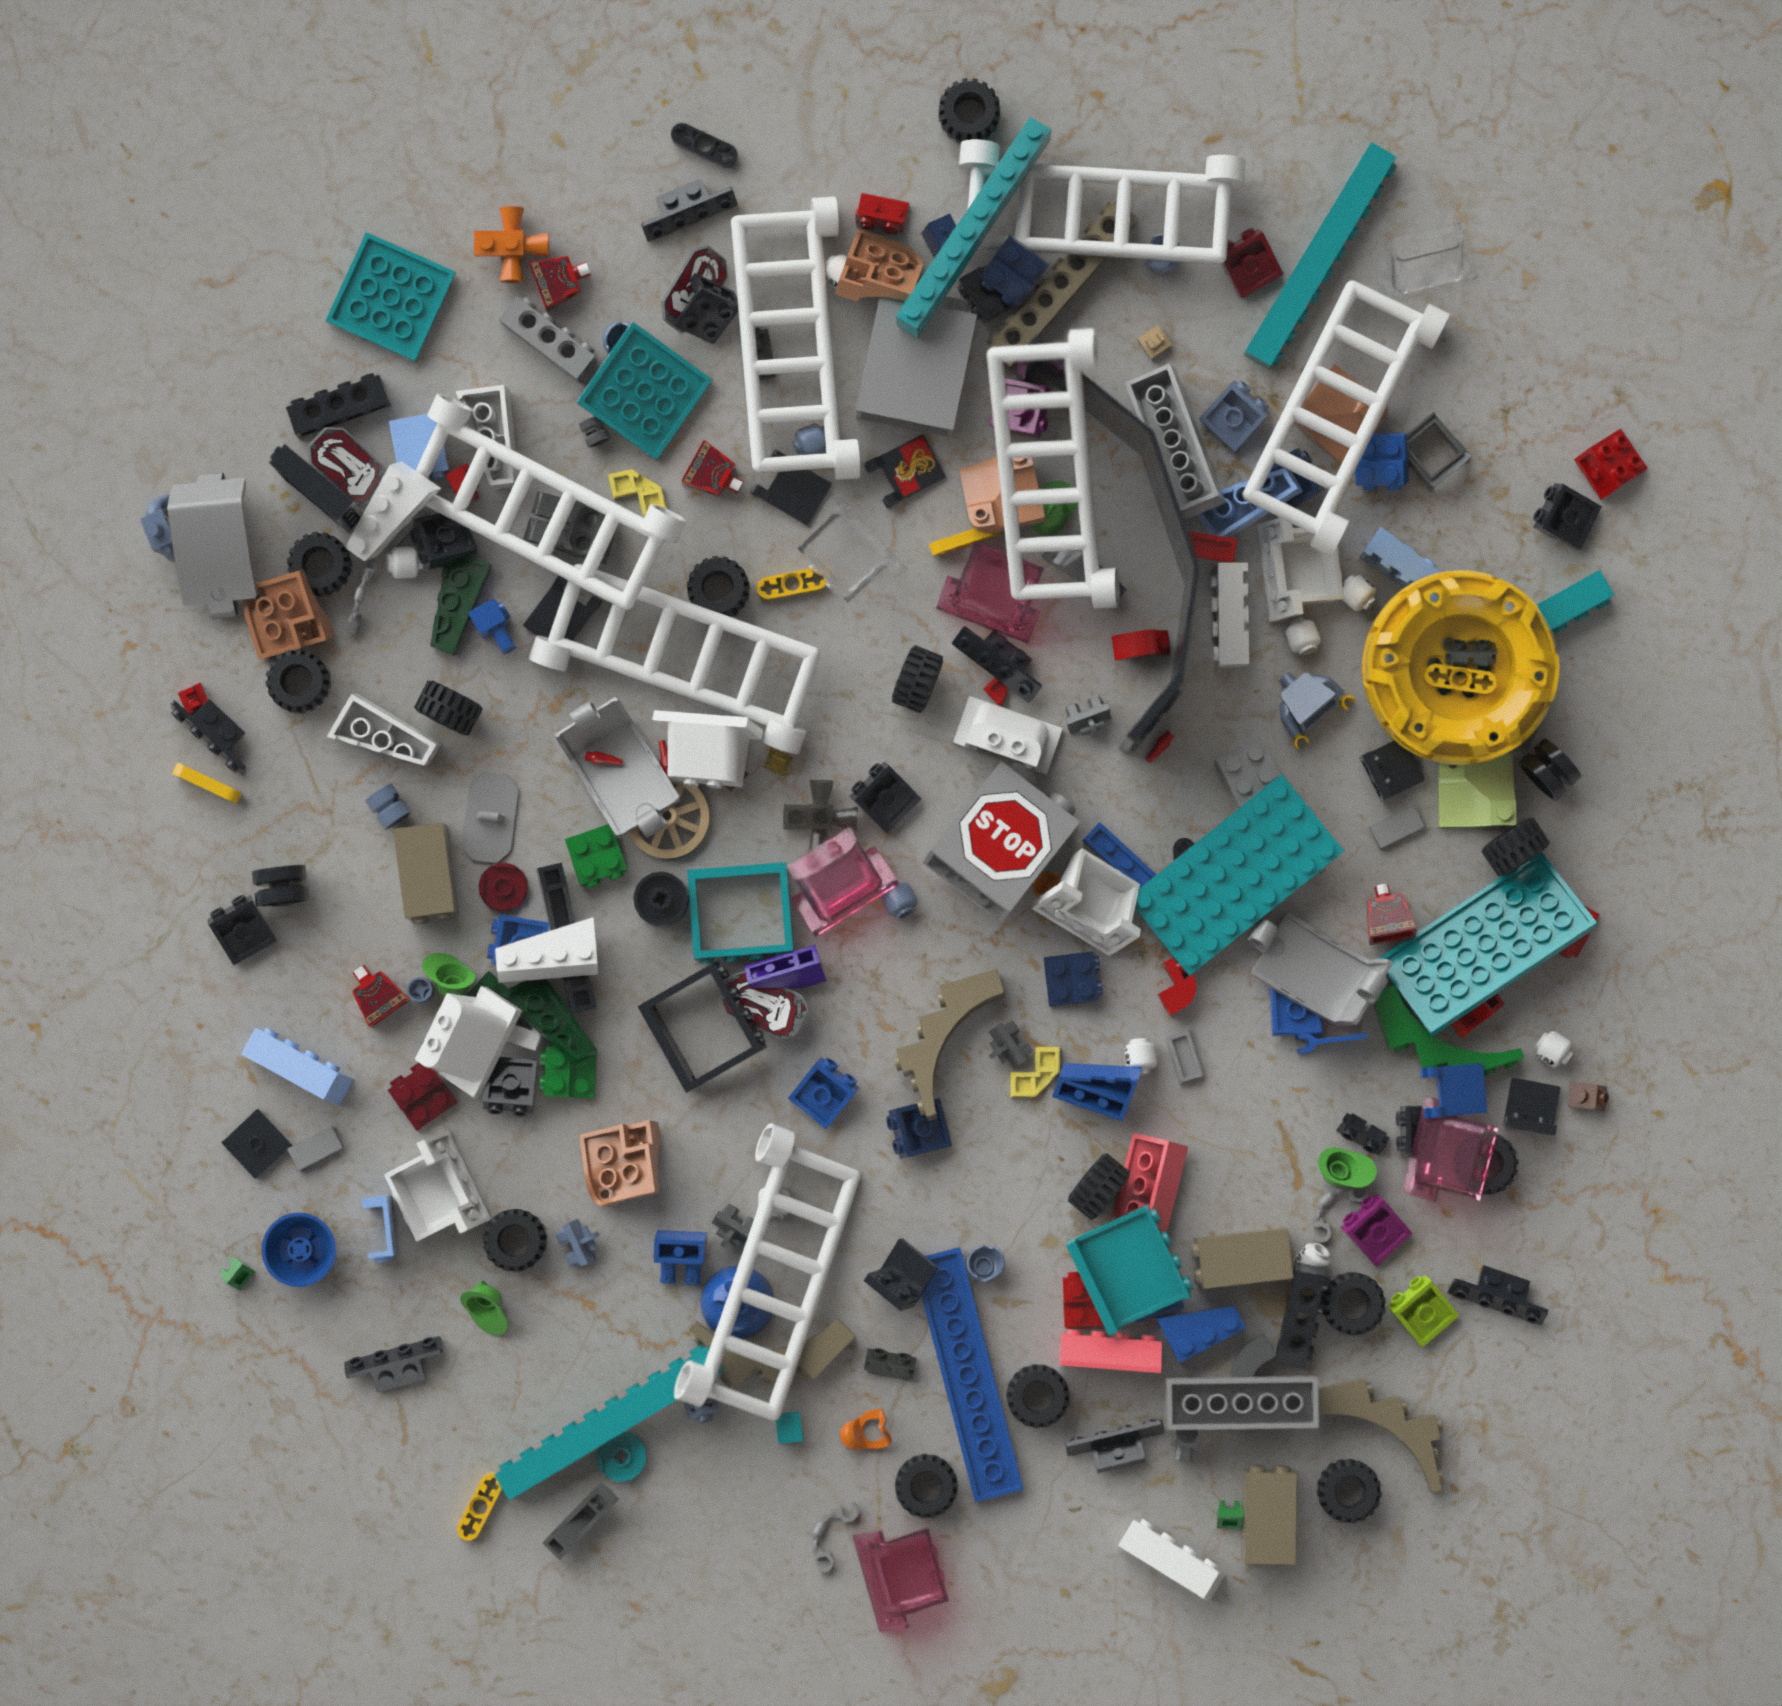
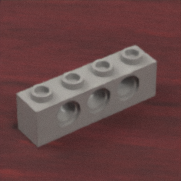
M516 296L499 318L500 324L579 383L596 361V357L593 354L595 350L585 342H582L581 345L573 339L575 335L567 328L559 329L555 326V320L544 312L541 315L534 310L536 305L525 297L521 300ZM528 317L536 319V324L532 328H525L523 326L524 320ZM545 333H554L556 335L555 340L552 343H545L542 340ZM566 347L574 348V356L571 358L563 357V349Z

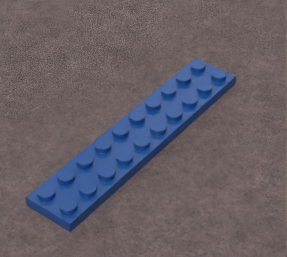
M957 1247L927 1255L925 1257L933 1262L938 1269L921 1297L974 1500L979 1502L1023 1490L961 1248Z

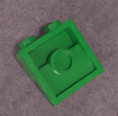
M609 824L565 839L580 886L586 885V888L589 889L600 885L601 879L609 877L611 881L624 876L623 872L628 870L617 837Z
M546 1046V1051H541V1066H545V1076H540L539 1091H544V1096L595 1099L597 1051L587 1059L574 1064L556 1047Z

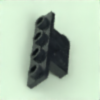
M699 179L656 197L662 215L641 223L647 241L650 242L737 206L738 202L732 187L708 195L702 180Z
M964 626L952 641L953 646L1026 702L1030 703L1042 688V684L1024 671L1033 659L994 629L983 640Z
M209 699L191 716L175 700L171 702V709L173 710L171 714L179 722L185 721L190 726L189 731L197 739L203 738L208 743L207 748L215 756L220 754L226 760L225 764L232 772L236 773L238 771L241 775L246 772V766L230 752L245 736V732Z
M1485 1265L1480 1270L1477 1285L1454 1278L1447 1292L1457 1299L1468 1300L1477 1303L1481 1307L1492 1308L1501 1311L1505 1315L1519 1317L1531 1324L1541 1325L1549 1311L1546 1308L1526 1302L1530 1285L1529 1280Z
M440 1336L427 1337L419 1342L402 1344L389 1350H379L374 1354L363 1357H354L344 1362L345 1376L349 1379L371 1373L377 1393L426 1380L420 1359L443 1353L442 1339Z
M1150 1419L1136 1426L1124 1425L1118 1430L1111 1432L1099 1431L1094 1436L1086 1438L1075 1437L1065 1443L1067 1456L1092 1451L1097 1473L1146 1462L1141 1439L1164 1434V1426L1162 1420Z

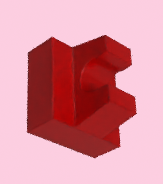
M202 683L177 692L184 709L190 715L196 713L209 700Z

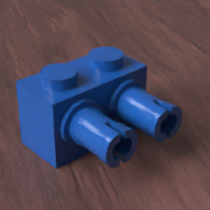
M493 598L468 612L483 639L493 636L504 655L517 648L507 631L510 625L507 619L511 616L502 601L497 603Z
M657 1230L654 1238V1263H661L660 1283L666 1284L668 1277V1284H674L676 1282V1264H685V1284L691 1285L693 1277V1285H699L701 1283L700 1265H704L707 1257V1232Z

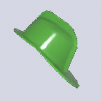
M1052 481L1047 483L1042 489L1072 487L1064 481ZM1077 503L1043 504L1046 522L1029 525V527L1039 535H1053L1064 526Z
M433 953L424 958L422 962L423 972L435 982L437 991L444 997H446L447 993L465 996L469 986L474 983L476 978L475 973L470 968L449 954Z
M1331 1147L1321 1152L1318 1158V1167L1324 1180L1333 1187L1363 1188L1373 1183L1377 1176V1168L1374 1162L1368 1156Z
M482 1280L471 1291L462 1293L460 1297L461 1304L480 1329L492 1335H501L506 1332L508 1320L501 1310L502 1296L498 1290Z

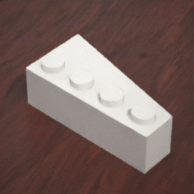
M505 385L456 391L460 402L473 409L468 421L469 427L517 452L510 389ZM493 456L490 457L484 470L490 486L496 490L512 488L519 475L518 469Z
M402 461L389 465L345 548L364 561L377 557L441 488Z
M1248 562L1218 563L1215 573L1210 575L1211 587H1215L1216 597H1211V610L1216 612V622H1212V636L1217 637V646H1213V661H1218V667H1244L1249 665V630L1246 627L1249 620L1248 605H1246L1248 583L1245 580Z
M359 694L350 695L327 735L329 738L341 740L423 766L431 763L441 745L440 742Z

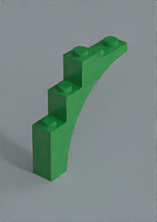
M1395 985L1384 988L1378 1000L1372 1003L1387 1049L1394 1048L1396 1053L1408 1049V1043H1412L1420 1068L1441 1067L1443 1063H1445V1066L1483 1063L1485 1076L1496 1072L1495 1067L1503 1064L1505 1069L1519 1065L1518 1059L1524 1058L1521 1048L1505 1052L1481 1053L1463 1050L1445 1043L1436 1036H1431L1406 1008Z

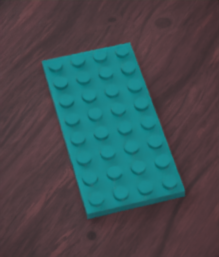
M1280 774L1138 889L1135 909L1187 974L1191 976L1345 852V850L1286 777Z
M1541 852L1519 868L1505 876H1501L1418 931L1416 937L1406 939L1379 958L1388 959L1392 962L1386 976L1396 986L1398 992L1430 1035L1434 1036L1597 928L1598 925Z

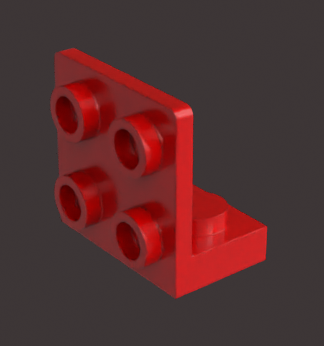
M861 193L859 206L855 212V223L860 224V228L874 230V227L884 229L883 232L892 235H898V232L904 233L909 202Z
M1622 429L1615 431L1594 444L1574 459L1601 500L1648 469Z

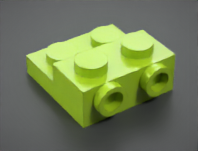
M1426 1275L1413 1278L1409 1283L1410 1288L1403 1294L1399 1292L1393 1295L1390 1299L1391 1304L1387 1307L1422 1348L1460 1316Z

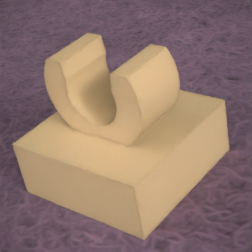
M1158 325L1137 339L1151 360L1172 346Z

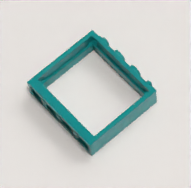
M786 862L687 870L694 960H699L700 964L714 963V958H724V962L739 961V956H749V960L764 959V954H774V957L793 951ZM780 874L785 944L701 951L696 880Z

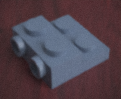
M1234 380L1199 419L1236 452L1271 413L1267 410L1269 405L1262 398L1258 397L1256 400L1250 394L1251 388L1245 382L1240 381L1238 383Z

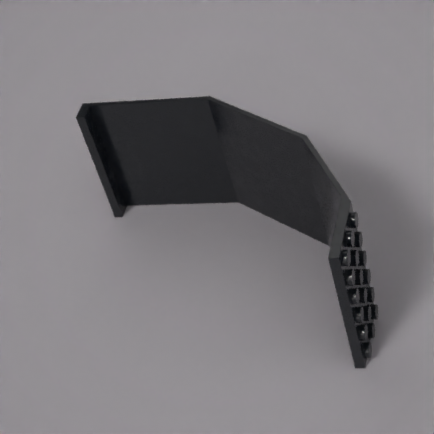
M1035 335L1028 345L1047 343ZM1065 359L1018 362L1016 374L1018 381L1026 382L1033 372L1037 370L1062 392H1068ZM1081 372L1085 411L1141 455L1184 582L1171 680L1119 746V749L1127 754L1129 750L1132 752L1136 751L1147 734H1150L1182 693L1179 688L1183 683L1200 565L1154 431Z

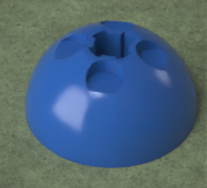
M290 1213L277 1219L266 1231L262 1241V1259L268 1272L282 1284L291 1287L309 1286L320 1281L330 1271L336 1256L335 1238L330 1228L318 1217L308 1213Z
M738 1265L725 1267L714 1273L702 1290L700 1300L701 1312L705 1322L715 1333ZM753 1269L747 1288L774 1298L768 1281L763 1275ZM742 1302L740 1306L742 1310L738 1312L731 1336L746 1339L758 1334L768 1324L772 1313Z

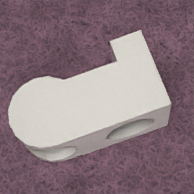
M515 1024L507 1042L537 1051L542 1035L534 1028L531 1031Z

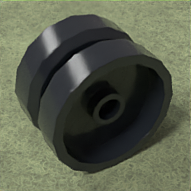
M1544 738L1534 747L1537 756L1528 753L1518 764L1538 789L1550 799L1557 801L1566 792L1564 784L1572 786L1582 776L1573 762L1555 744Z
M306 865L279 866L252 871L253 885L257 887L269 886L268 889L259 890L254 893L256 907L294 905V903L310 900L307 886L292 885V883L301 882L307 878Z
M663 871L653 872L643 877L637 884L633 895L634 907L639 916L648 924L656 927H668L679 922L686 914L689 905L688 891L683 882L675 875ZM660 895L666 897V900H664L665 904L663 905L657 902V898Z

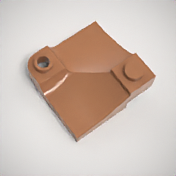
M857 229L835 294L859 302L860 298L887 297L906 301L916 287L924 262L911 248L898 241Z
M1336 364L1331 367L1330 371L1361 385ZM1319 382L1306 398L1302 408L1357 434L1369 406ZM1388 405L1386 406L1376 429L1380 426V424L1388 415ZM1296 421L1293 425L1305 433L1308 439L1342 464L1349 450L1348 447Z
M997 456L971 466L959 468L971 526L975 530L984 533L1005 531ZM1032 457L1013 458L1016 491L1039 490ZM1043 505L1017 506L1019 528L1046 522ZM981 513L985 515L983 518L977 517Z
M304 569L256 582V590L261 593V598L257 595L256 598L242 600L245 619L259 660L335 637L328 613H324L317 602Z
M647 1120L579 1134L586 1186L595 1204L602 1207L619 1205L623 1201L659 1193L658 1151L662 1145L658 1122ZM609 1191V1197L606 1199L605 1193Z

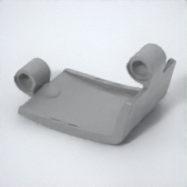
M224 473L200 475L197 477L196 483L173 485L168 501L171 539L183 604L189 606L208 603L212 619L238 617L237 600L252 599L257 596L243 506L246 481L244 477L225 479Z
M616 696L598 708H595L592 702H586L569 714L574 722L555 733L554 737L577 771L615 835L621 838L639 826L646 838L666 827L668 824L661 815V812L679 802L681 798L619 698ZM586 751H599L621 758L623 760L622 765H597L590 761H585Z
M1286 913L1283 916L1278 927L1265 919H1260L1247 940L1251 946L1262 953L1251 971L1252 976L1291 1001L1337 1026L1358 1024L1368 1005L1375 1003L1388 982L1385 976L1392 965V962L1388 959H1367L1291 913Z

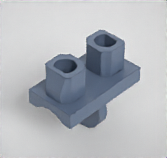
M576 1219L563 1225V1229L555 1234L560 1245L568 1242L571 1243L574 1251L566 1254V1260L570 1267L576 1265L584 1266L597 1260L592 1250L597 1248L594 1238L600 1236L598 1231L591 1234L588 1226L582 1228L579 1220Z

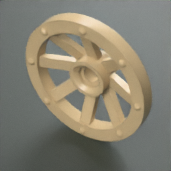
M670 780L671 784L677 785L675 790L679 796H681L685 788L697 801L676 808V803L661 812V815L664 812H670L672 816L669 820H665L668 825L655 833L651 845L640 837L638 832L642 830L639 826L629 832L633 842L645 853L661 859L679 858L693 851L704 839L710 820L707 801L698 787L686 786L684 782ZM700 809L701 819L699 826L680 818L682 814ZM676 825L696 833L684 846L675 828ZM665 829L669 830L676 849H658Z

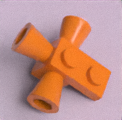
M500 207L504 231H474V257H500V260H504L499 281L501 283L519 284L524 282L520 260H525V253L549 257V233L525 237L524 231L520 230L524 212L523 207Z

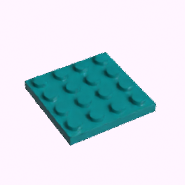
M366 232L325 321L416 362L457 273Z
M631 322L575 403L651 458L657 460L713 379L639 325Z

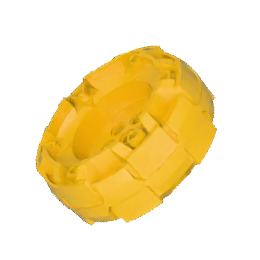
M1464 570L1445 571L1429 575L1409 584L1391 598L1380 611L1364 644L1361 668L1363 687L1375 718L1385 732L1400 746L1421 758L1448 765L1477 764L1498 758L1510 752L1530 737L1538 728L1556 694L1559 680V655H1557L1555 640L1545 617L1532 599L1520 589L1486 573ZM1432 593L1438 596V600L1435 603L1430 600ZM1507 602H1510L1513 605V609L1511 611H1507L1505 609V604ZM1446 638L1452 640L1459 639L1466 642H1476L1478 640L1495 642L1497 649L1496 663L1491 664L1488 668L1489 672L1496 677L1497 685L1491 693H1474L1472 697L1466 698L1463 696L1462 691L1449 689L1446 695H1441L1437 687L1430 686L1425 682L1423 677L1424 670L1427 668V663L1431 658L1437 659L1441 665L1450 666V663H1445V653L1447 652L1442 647V643ZM1386 654H1388V662L1384 660ZM1468 657V666H1464V668L1477 670L1478 666L1472 665L1473 657ZM1446 669L1447 674H1440L1438 671L1429 672V677H1432L1435 683L1439 678L1446 679L1445 682L1449 684L1448 676L1451 670ZM1537 671L1542 673L1540 681L1534 678ZM1471 673L1472 686L1474 683L1481 684L1483 690H1486L1487 686H1491V681H1488L1487 677L1480 680L1474 679L1476 674ZM1454 674L1453 682L1457 686L1465 685L1467 682L1466 674ZM1415 724L1422 728L1421 732L1417 733L1414 730ZM1491 732H1495L1497 734V739L1495 741H1491L1489 739V734Z

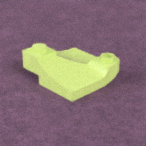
M1506 753L1498 758L1477 764L1456 765L1455 769L1449 768L1448 764H1438V828L1516 826L1512 754Z

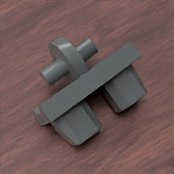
M1099 695L1087 700L1089 710L1081 712L1078 704L1066 707V723L1070 734L1081 731L1082 736L1091 733L1094 739L1099 737L1097 730L1105 728L1104 722L1112 719L1108 703L1104 704Z
M1014 1021L1004 1025L1001 1023L989 1031L994 1039L989 1043L994 1050L989 1057L993 1059L998 1056L1002 1064L1008 1061L1013 1069L1025 1062L1026 1057L1033 1049L1027 1041L1016 1045L1012 1037L1020 1031Z
M730 1203L722 1211L718 1210L711 1222L719 1228L716 1235L724 1239L720 1244L723 1248H725L728 1242L735 1247L740 1242L746 1245L754 1221L749 1216L742 1225L734 1219L739 1210Z
M1176 1430L1177 1438H1172L1171 1445L1176 1446L1174 1460L1192 1462L1193 1449H1199L1200 1441H1194L1197 1438L1198 1430Z

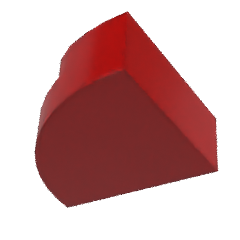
M994 678L983 688L997 706L1003 704L1007 696V686Z

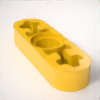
M971 529L929 544L932 557L994 538L1000 535V532L984 533Z
M817 567L764 577L758 582L757 592L764 600L805 594L824 589L828 578L826 572ZM813 573H818L820 577L823 576L824 580L820 581V585L815 586L814 582L806 583L808 588L803 589V579L800 575L806 574V579L813 578ZM790 577L797 578L800 583L798 589L790 591L785 587V582ZM782 579L781 587L784 593L779 594V588L771 590V595L761 591V588L765 587L766 582H769L771 586L778 585L776 580Z
M1432 664L1424 670L1423 674L1425 682L1430 686L1488 694L1494 691L1497 685L1496 677L1491 672L1455 666ZM1437 668L1438 673L1447 674L1446 669H1450L1451 672L1448 676L1449 685H1445L1446 679L1442 678L1437 679L1436 683L1433 682V678L1429 677V672H1433ZM1459 671L1467 676V682L1463 686H1457L1453 682L1454 674ZM1471 673H1475L1474 679L1479 680L1483 679L1484 675L1488 676L1487 679L1491 681V686H1487L1486 690H1483L1481 684L1474 683V689L1469 688L1472 682Z
M178 762L172 774L235 804L238 803L242 795L241 792Z
M488 1473L481 1479L458 1524L457 1533L465 1541H472L479 1535L502 1490L494 1475L496 1473ZM495 1478V1484L498 1485V1489L493 1488L489 1496L494 1497L491 1501L488 1497L479 1495V1491L481 1490L485 1493L488 1488L485 1481ZM476 1500H484L487 1503V1511L485 1513L478 1514L474 1511L473 1504ZM468 1513H470L473 1517L482 1519V1521L479 1523L476 1520L473 1525L475 1534L470 1533L466 1536L464 1534L465 1529L462 1526L463 1524L468 1525L472 1518L467 1517Z

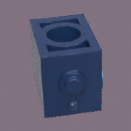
M950 213L929 222L921 232L933 258L936 257L956 227Z

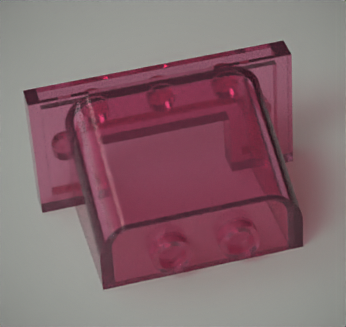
M974 542L960 579L947 576L936 608L990 630L994 629L998 633L1027 644L1030 641L1040 614L1039 610L1029 607L1032 599L1015 600L1011 596L1007 553L978 542ZM1023 559L1025 585L1038 584L1044 568Z
M850 827L786 866L801 891L791 897V900L815 937L899 885L898 880L875 845L864 851Z
M1425 1096L1401 1193L1436 1202L1438 1191L1440 1190L1480 1200L1484 1182L1488 1176L1487 1170L1490 1158L1494 1152V1142L1498 1127L1457 1116L1424 1118V1108L1439 1107V1100L1437 1098Z
M929 1528L884 1539L882 1530L860 1532L852 1535L879 1632L901 1631L910 1628L906 1615L949 1601L944 1584L945 1576L939 1567L938 1551L932 1542Z

